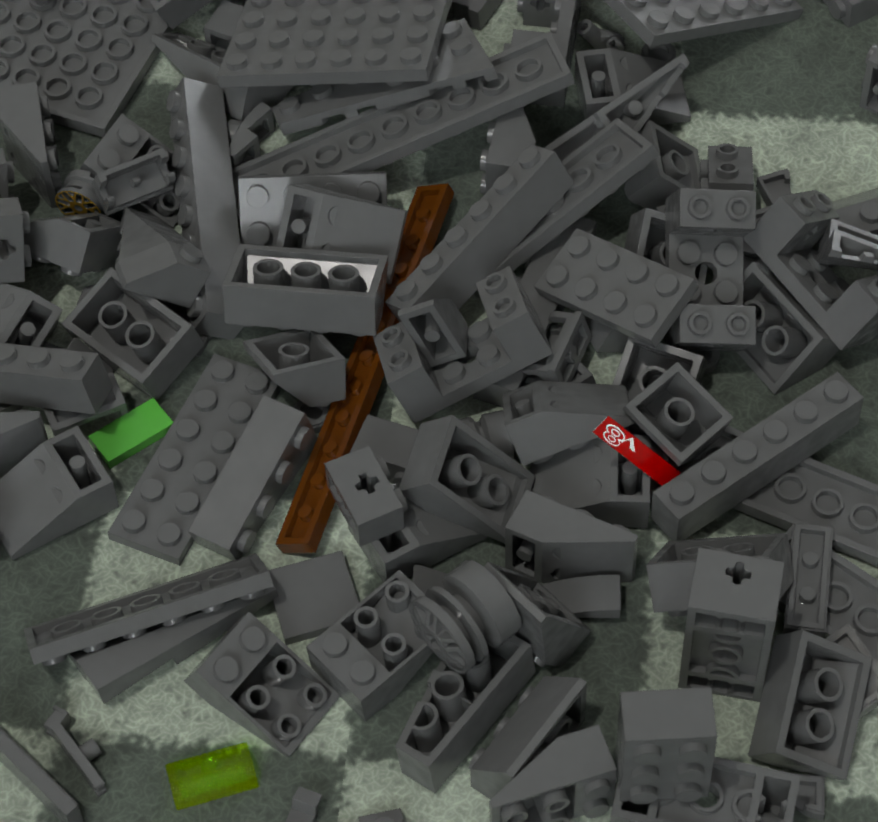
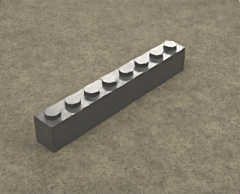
M183 77L177 88L171 90L167 98V110L170 111L171 115L169 136L173 139L174 146L172 165L176 168L177 176L175 195L179 197L180 207L178 224L182 227V236L202 251L211 272L190 308L187 307L186 311L191 319V325L198 334L229 340L234 339L243 327L235 324H225L222 284L240 244L223 88Z

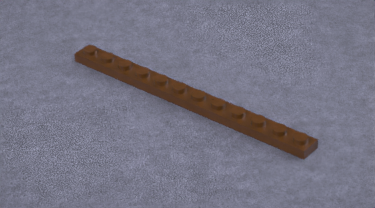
M449 183L417 186L408 209L392 284L386 283L383 315L377 334L387 327L399 323L385 301L395 292L396 287L405 281L420 265L421 260L432 252L454 196V191ZM373 336L357 337L345 367L346 399L332 402L275 543L282 553H316L336 502L327 486L324 463L350 453L358 433L371 411L385 375Z

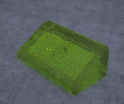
M247 742L165 765L176 810L259 788Z

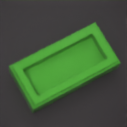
M152 398L90 434L88 438L92 447L111 469L165 437L173 421L158 402Z

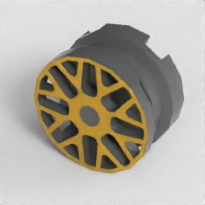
M73 170L67 175L63 184L64 188L60 189L55 197L56 205L64 215L99 212L104 215L105 212L92 186L94 178L90 177V171Z

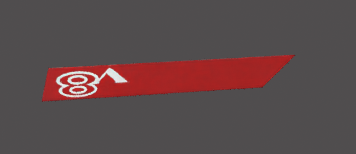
M610 416L593 431L595 435L661 486L681 474V472Z

